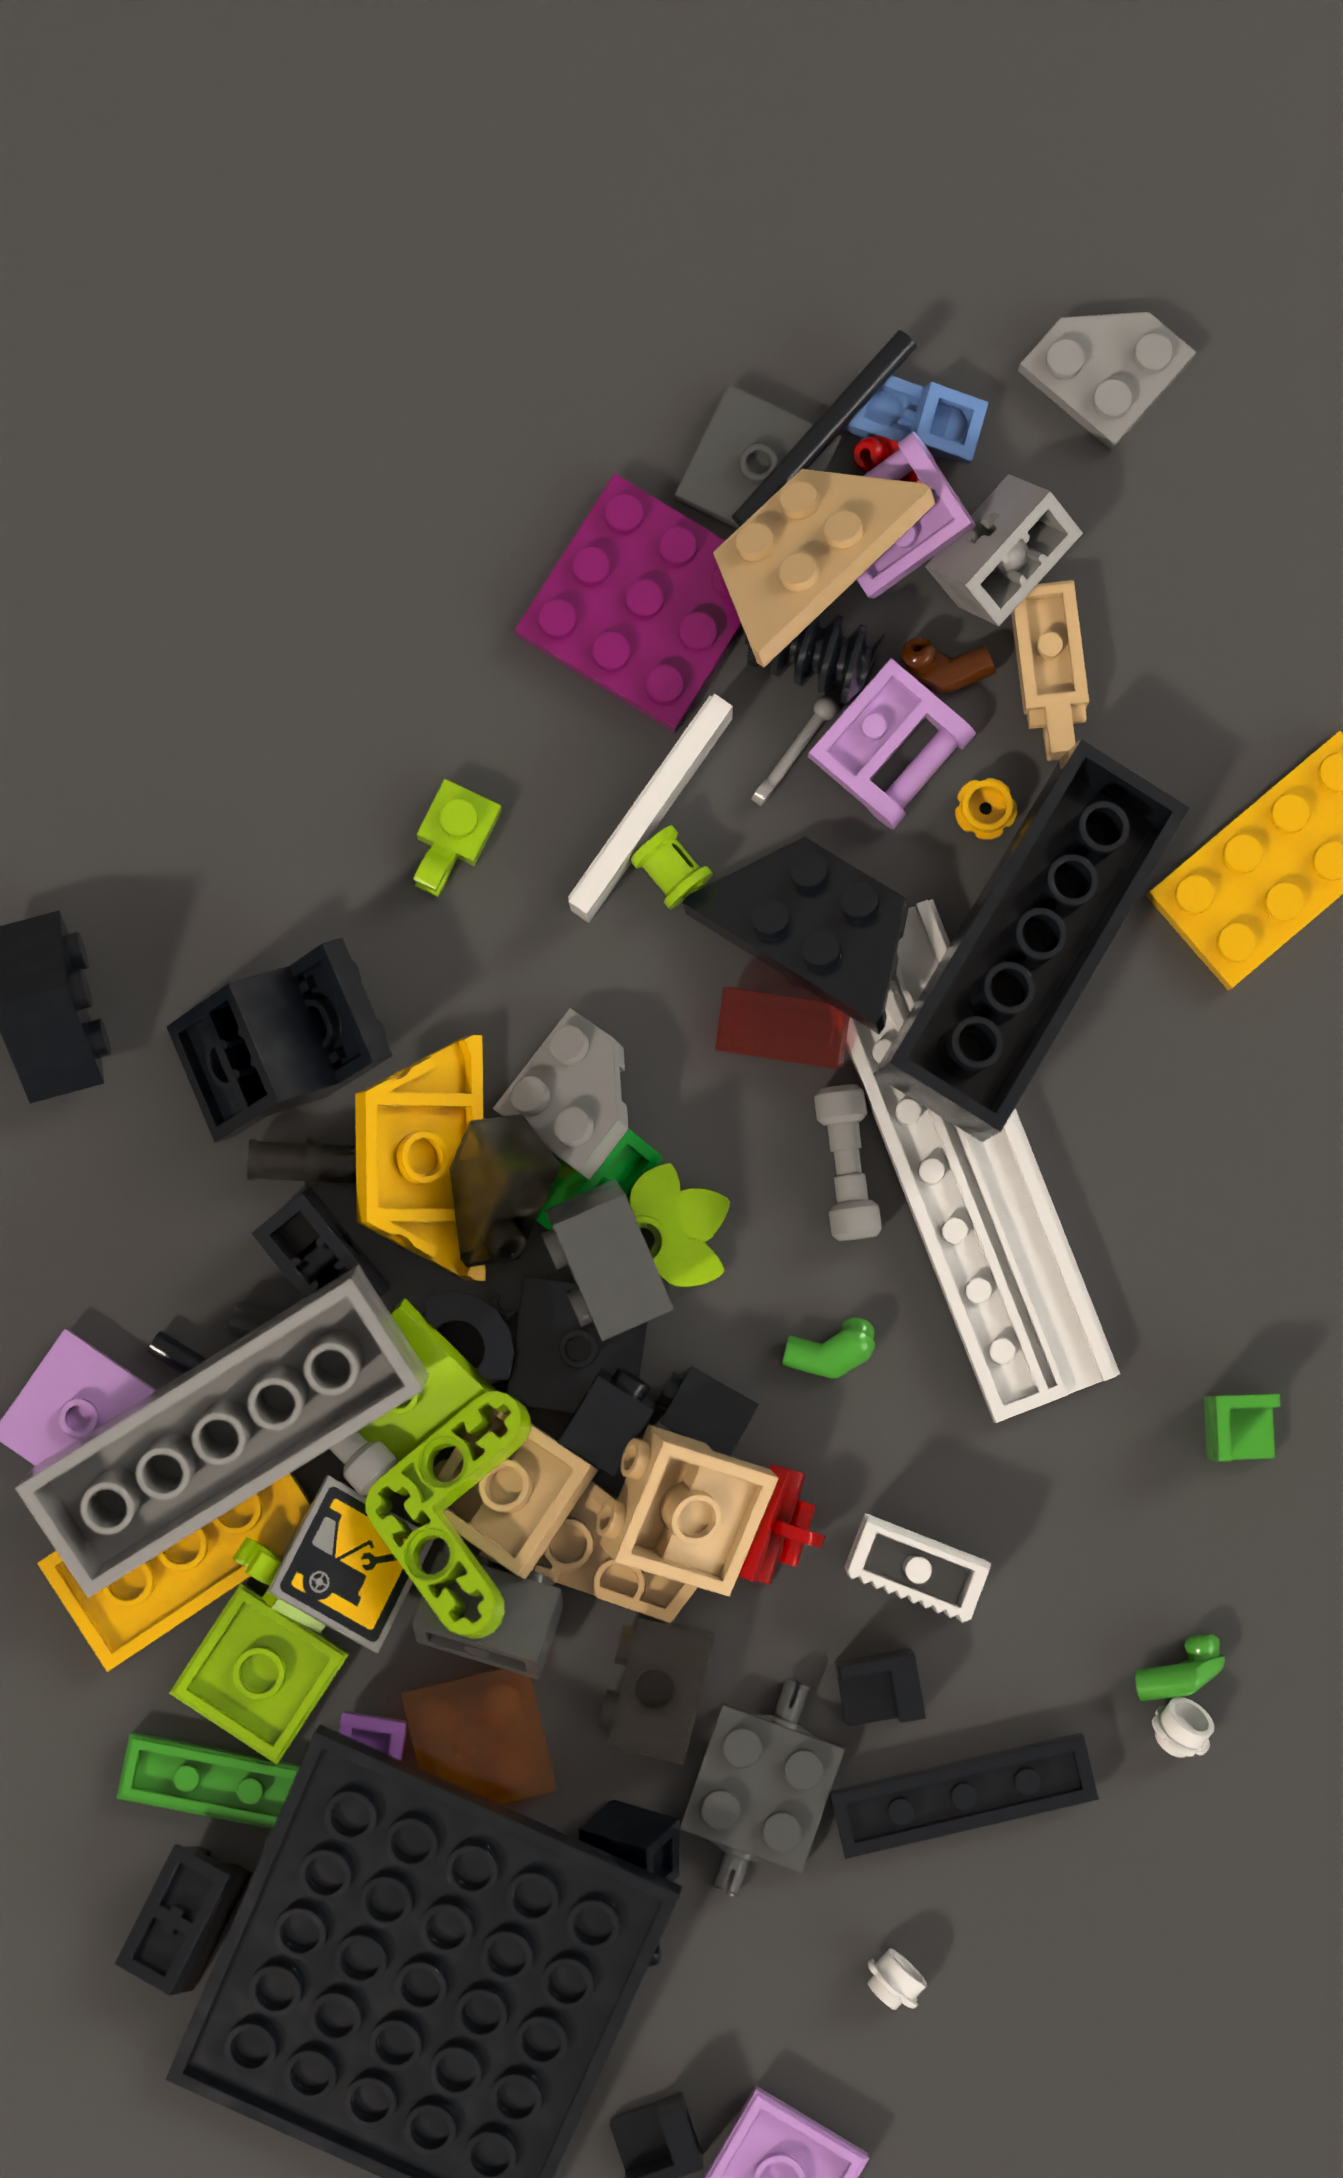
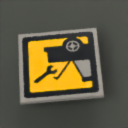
M327 1475L307 1514L300 1519L281 1557L283 1561L267 1592L374 1653H379L413 1581L371 1524L366 1514V1497L359 1495L355 1490ZM391 1511L386 1514L387 1516L393 1515V1516H395V1517H398V1518L404 1520L403 1518H401V1517H399L398 1515L392 1513ZM404 1520L412 1531L418 1528L410 1522ZM434 1539L428 1541L419 1555L421 1566Z

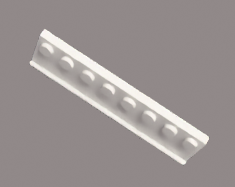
M932 899L929 901L925 900L908 908L904 934L898 943L897 954L899 959L895 979L891 981L885 1007L887 1019L882 1032L877 1034L831 1005V1008L993 1422L997 1423L1091 1385L1120 1375V1372L1016 1108L1000 1133L981 1142L873 1075L950 946V941Z

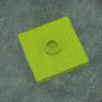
M405 1298L389 1313L428 1371L427 1382L423 1391L358 1430L367 1442L381 1441L398 1459V1462L474 1399L486 1392H493L495 1390V1387Z
M243 1582L225 1606L169 1694L277 1765L343 1666L350 1652L323 1634L271 1609L262 1599L264 1595Z

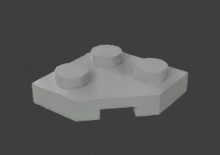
M1150 312L1063 317L1057 321L1020 363L1018 372L1113 451L1193 360L1196 351Z
M569 1008L493 1109L508 1122L590 1180L628 1130L627 1105L622 1101L620 1072L625 1071L624 1047L609 1034Z

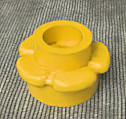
M998 779L972 780L965 784L958 793L959 806L955 809L956 821L962 830L974 832L978 839L992 840L1002 835L1003 829L1011 826L1016 819L1017 803L1012 799L1009 787ZM983 803L989 804L992 808L991 813L982 814L980 812V805Z

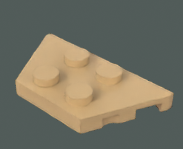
M801 469L713 552L759 665L765 667L935 505L930 487L924 483Z

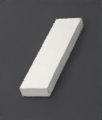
M715 693L713 696L710 695L568 896L570 909L576 915L590 923L630 866V858L647 842L733 719V706Z

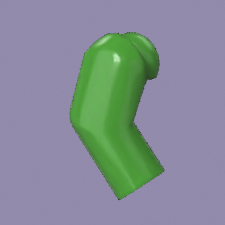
M1213 1633L1190 1636L1184 1645L1188 1654L1187 1660L1174 1665L1137 1669L1135 1672V1682L1140 1701L1182 1697L1197 1692L1223 1670L1225 1654H1220L1219 1638Z

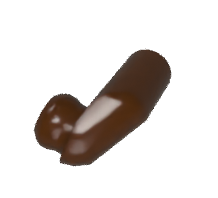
M924 637L912 638L902 647L901 667L927 689L938 694L953 693L996 673L992 658L984 645L954 658L936 650L931 646L930 640Z

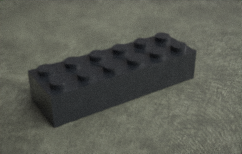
M1082 739L1059 760L873 1075L981 1142L1000 1133L1174 836L1189 807Z

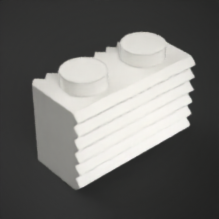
M865 1513L844 1568L851 1579L859 1577L863 1584L871 1582L876 1589L883 1587L888 1594L895 1591L896 1595L901 1599L907 1596L908 1600L913 1604L919 1601L924 1608L931 1606L937 1613L943 1611L949 1618L955 1616L963 1623L972 1618L991 1563Z

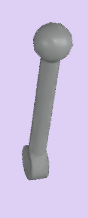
M823 696L816 700L814 715L769 776L758 787L751 798L752 801L761 807L765 804L780 780L823 722L831 720L837 715L839 706L834 698Z

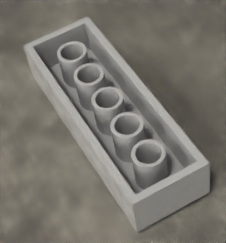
M357 1265L36 1465L27 1472L15 1489L87 1598L420 1393L424 1390L429 1373L360 1266Z

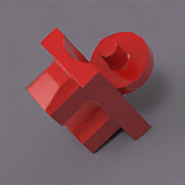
M770 1464L769 1469L779 1479L738 1577L752 1582L758 1581L769 1585L772 1583L778 1561L797 1567L804 1543L823 1548L826 1538L823 1534L809 1530L816 1505L798 1500L806 1474L775 1464Z

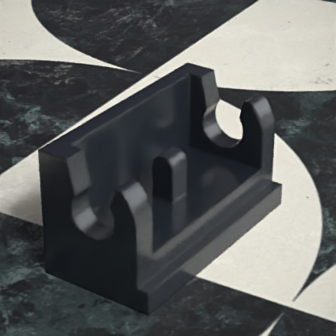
M180 1844L174 1845L115 1962V1965L169 1996L194 1990L252 1872L238 1864H223L209 1857L212 1851L199 1846L183 1847Z

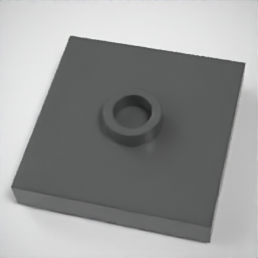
M728 384L675 492V501L738 529L740 526L733 520L732 515L814 424ZM838 435L807 470L827 472L842 437Z

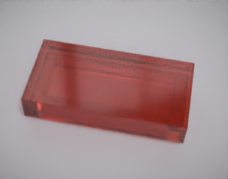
M723 987L715 1050L826 1068L843 1069L850 1016L826 1001Z

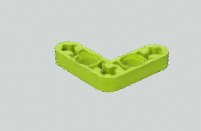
M499 1391L486 1392L474 1399L381 1476L369 1489L365 1500L366 1514L371 1524L443 1625L451 1632L471 1639L484 1638L494 1633L501 1624L505 1613L504 1600L499 1589L446 1518L443 1511L516 1452L528 1438L531 1430V1419L526 1407L512 1396ZM496 1409L504 1414L511 1412L504 1421L505 1426L508 1428L504 1436L501 1437L493 1432H489L476 1442L479 1447L485 1450L483 1455L479 1456L476 1448L462 1438V1434L466 1431L477 1438L487 1432L492 1426V1421L488 1415ZM447 1447H457L463 1456L462 1470L455 1479L449 1482H440L433 1472L435 1457L441 1450ZM394 1492L405 1497L410 1495L404 1503V1508L413 1521L423 1526L412 1531L404 1520L393 1515L387 1516L386 1514L393 1508L389 1497ZM442 1538L447 1542L450 1549L448 1564L442 1571L428 1575L420 1565L419 1555L423 1546L428 1541ZM465 1569H466V1570H467V1574L464 1575V1576H461V1575L464 1573ZM457 1581L466 1593L478 1598L483 1596L484 1600L477 1606L479 1613L482 1615L477 1622L465 1617L460 1619L459 1615L466 1609L465 1604L456 1591L444 1587ZM444 1588L440 1594L439 1589Z

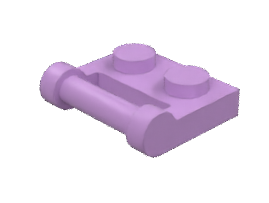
M914 431L898 442L900 448L898 451L864 476L901 480L914 470L921 481L920 483H924L931 488L935 505L857 578L866 595L872 599L881 595L977 526L935 463L929 449Z
M891 658L810 750L808 758L865 805L881 823L894 830L906 817V812L903 809L957 747L962 750L965 749L976 736V732L963 718ZM926 718L937 728L938 732L884 792L871 781L872 778Z

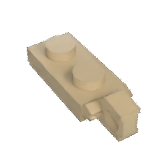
M1074 580L1037 584L1011 613L1024 714H1027L1029 729L1043 728L1047 761L1060 760L1076 744L1073 724L1086 723L1087 721L1086 708L1089 704V695Z

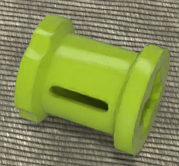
M673 825L667 826L655 834L630 858V862L635 868H644L666 895L664 904L669 910L681 905L689 894L701 889L714 874L708 866L699 867L677 840L678 831Z

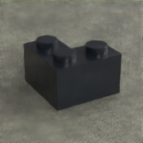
M60 910L0 926V1033L30 1104L104 1084L102 1057L111 1055L110 1042L102 1019L99 1018L91 1021L86 1009L92 1007V998L83 970L89 968L83 940L79 932L68 934Z

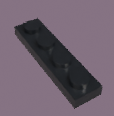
M1082 1733L830 1791L845 1859L1099 1800Z

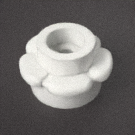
M1175 1697L1171 1699L1168 1705L1157 1708L1152 1719V1725L1155 1730V1738L1162 1749L1179 1758L1192 1757L1195 1753L1197 1755H1204L1209 1750V1737L1214 1732V1723L1210 1715L1200 1705L1187 1698Z
M889 1948L878 1961L873 1958L868 1961V1967L874 1975L867 1984L883 2003L893 2010H896L901 2004L913 2009L918 2006L916 2002L917 1996L927 1987V1982L905 1957Z

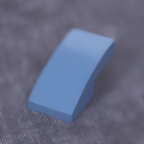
M891 376L842 431L863 438L872 435L884 436L898 442L914 431L924 442L933 457L968 464L973 460L989 402L934 382H930L922 387Z

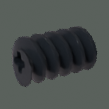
M819 615L771 661V674L780 677L793 663L795 664V684L804 686L815 673H818V693L827 696L840 682L842 683L841 702L850 705L867 684L881 650L885 634L872 647L866 646L867 626L860 624L846 638L843 636L842 616L836 615L824 629L819 627ZM746 636L744 644L748 645V664L757 667L759 664Z

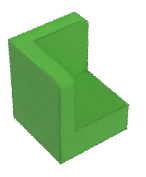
M1280 1394L1204 1396L1207 1460L1231 1461L1275 1458L1273 1407H1281Z

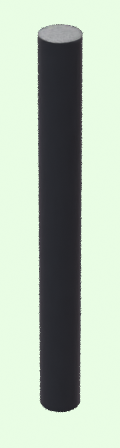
M901 330L895 333L732 515L733 520L739 526L744 524L801 469H808L917 348V345L909 335Z

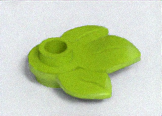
M671 1163L662 1164L644 1172L631 1188L629 1204L639 1228H646L653 1234L654 1241L649 1251L659 1275L668 1283L679 1287L703 1285L720 1277L725 1271L718 1256L705 1242L711 1239L722 1225L730 1207L729 1199L705 1188L680 1190V1181Z

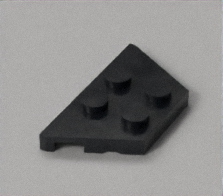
M803 837L689 894L683 900L682 904L688 916L877 1034H880L885 1028L887 1019L885 1007L891 981L895 979L899 959L897 954L898 943L903 937L908 915L907 901L904 896L808 838Z

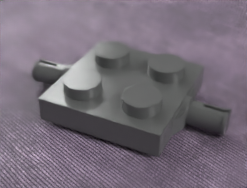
M784 1679L785 1682L774 1714H752L724 1703L721 1704L679 1824L680 1830L711 1840L725 1852L712 1889L723 1894L730 1872L734 1869L727 1889V1895L738 1898L739 1890L750 1861L772 1862L802 1873L845 1750L844 1746L813 1736L798 1723L811 1687L800 1682L793 1703L789 1706L797 1683L793 1679Z

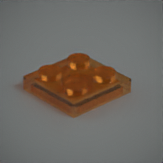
M499 1668L406 1690L401 1693L419 1769L498 1804H505L557 1791L556 1779L531 1677Z

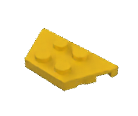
M470 1035L452 1042L355 1093L357 1223L465 1281H486L482 1035Z

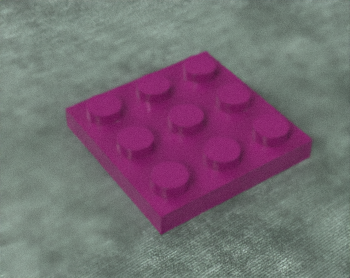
M614 473L515 628V636L675 733L742 627L713 554L725 540Z

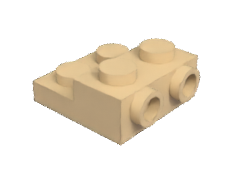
M496 1409L488 1415L492 1421V1426L487 1432L477 1438L466 1431L462 1434V1438L476 1448L479 1456L483 1455L485 1450L479 1447L476 1442L489 1432H493L501 1437L504 1436L508 1431L504 1421L511 1412L504 1414ZM531 1423V1430L524 1444L445 1509L443 1513L459 1535L517 1576L526 1579L598 1469ZM456 1447L448 1460L440 1461L433 1468V1472L440 1482H449L460 1474L463 1467L461 1451Z
M648 1425L642 1440L633 1438L624 1450L621 1460V1473L626 1477L618 1499L608 1498L599 1511L596 1523L597 1534L602 1537L599 1544L616 1563L730 1597L779 1478L770 1469L714 1452L704 1442Z

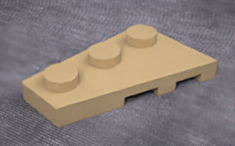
M592 1479L532 1571L551 1578L554 1583L597 1596L596 1598L671 1623L698 1587L619 1564L611 1559L599 1544L602 1537L597 1534L596 1523L603 1503L608 1498L616 1500L618 1498ZM481 1551L479 1553V1555L487 1558L491 1562L500 1564L492 1557L487 1555L485 1552Z

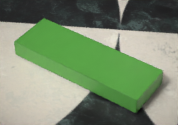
M132 1732L129 1734L117 1799L273 1829L300 1764L280 1761L276 1765L264 1757Z

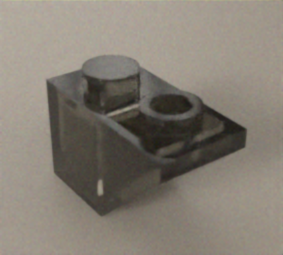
M523 1114L470 1121L449 1168L460 1259L466 1268L493 1263H506L519 1259L560 1170L561 1164Z

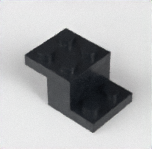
M343 938L322 943L290 966L228 983L166 1026L215 1143L235 1137L267 1116L326 1098L393 1056L386 1041L384 1028L374 1013L361 982L359 969L352 960Z

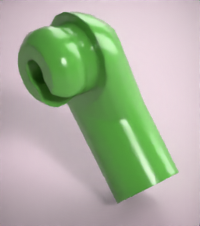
M851 1317L843 1322L839 1333L823 1344L789 1335L781 1366L827 1378H839L869 1359L875 1349V1342L873 1340L875 1330L866 1319Z

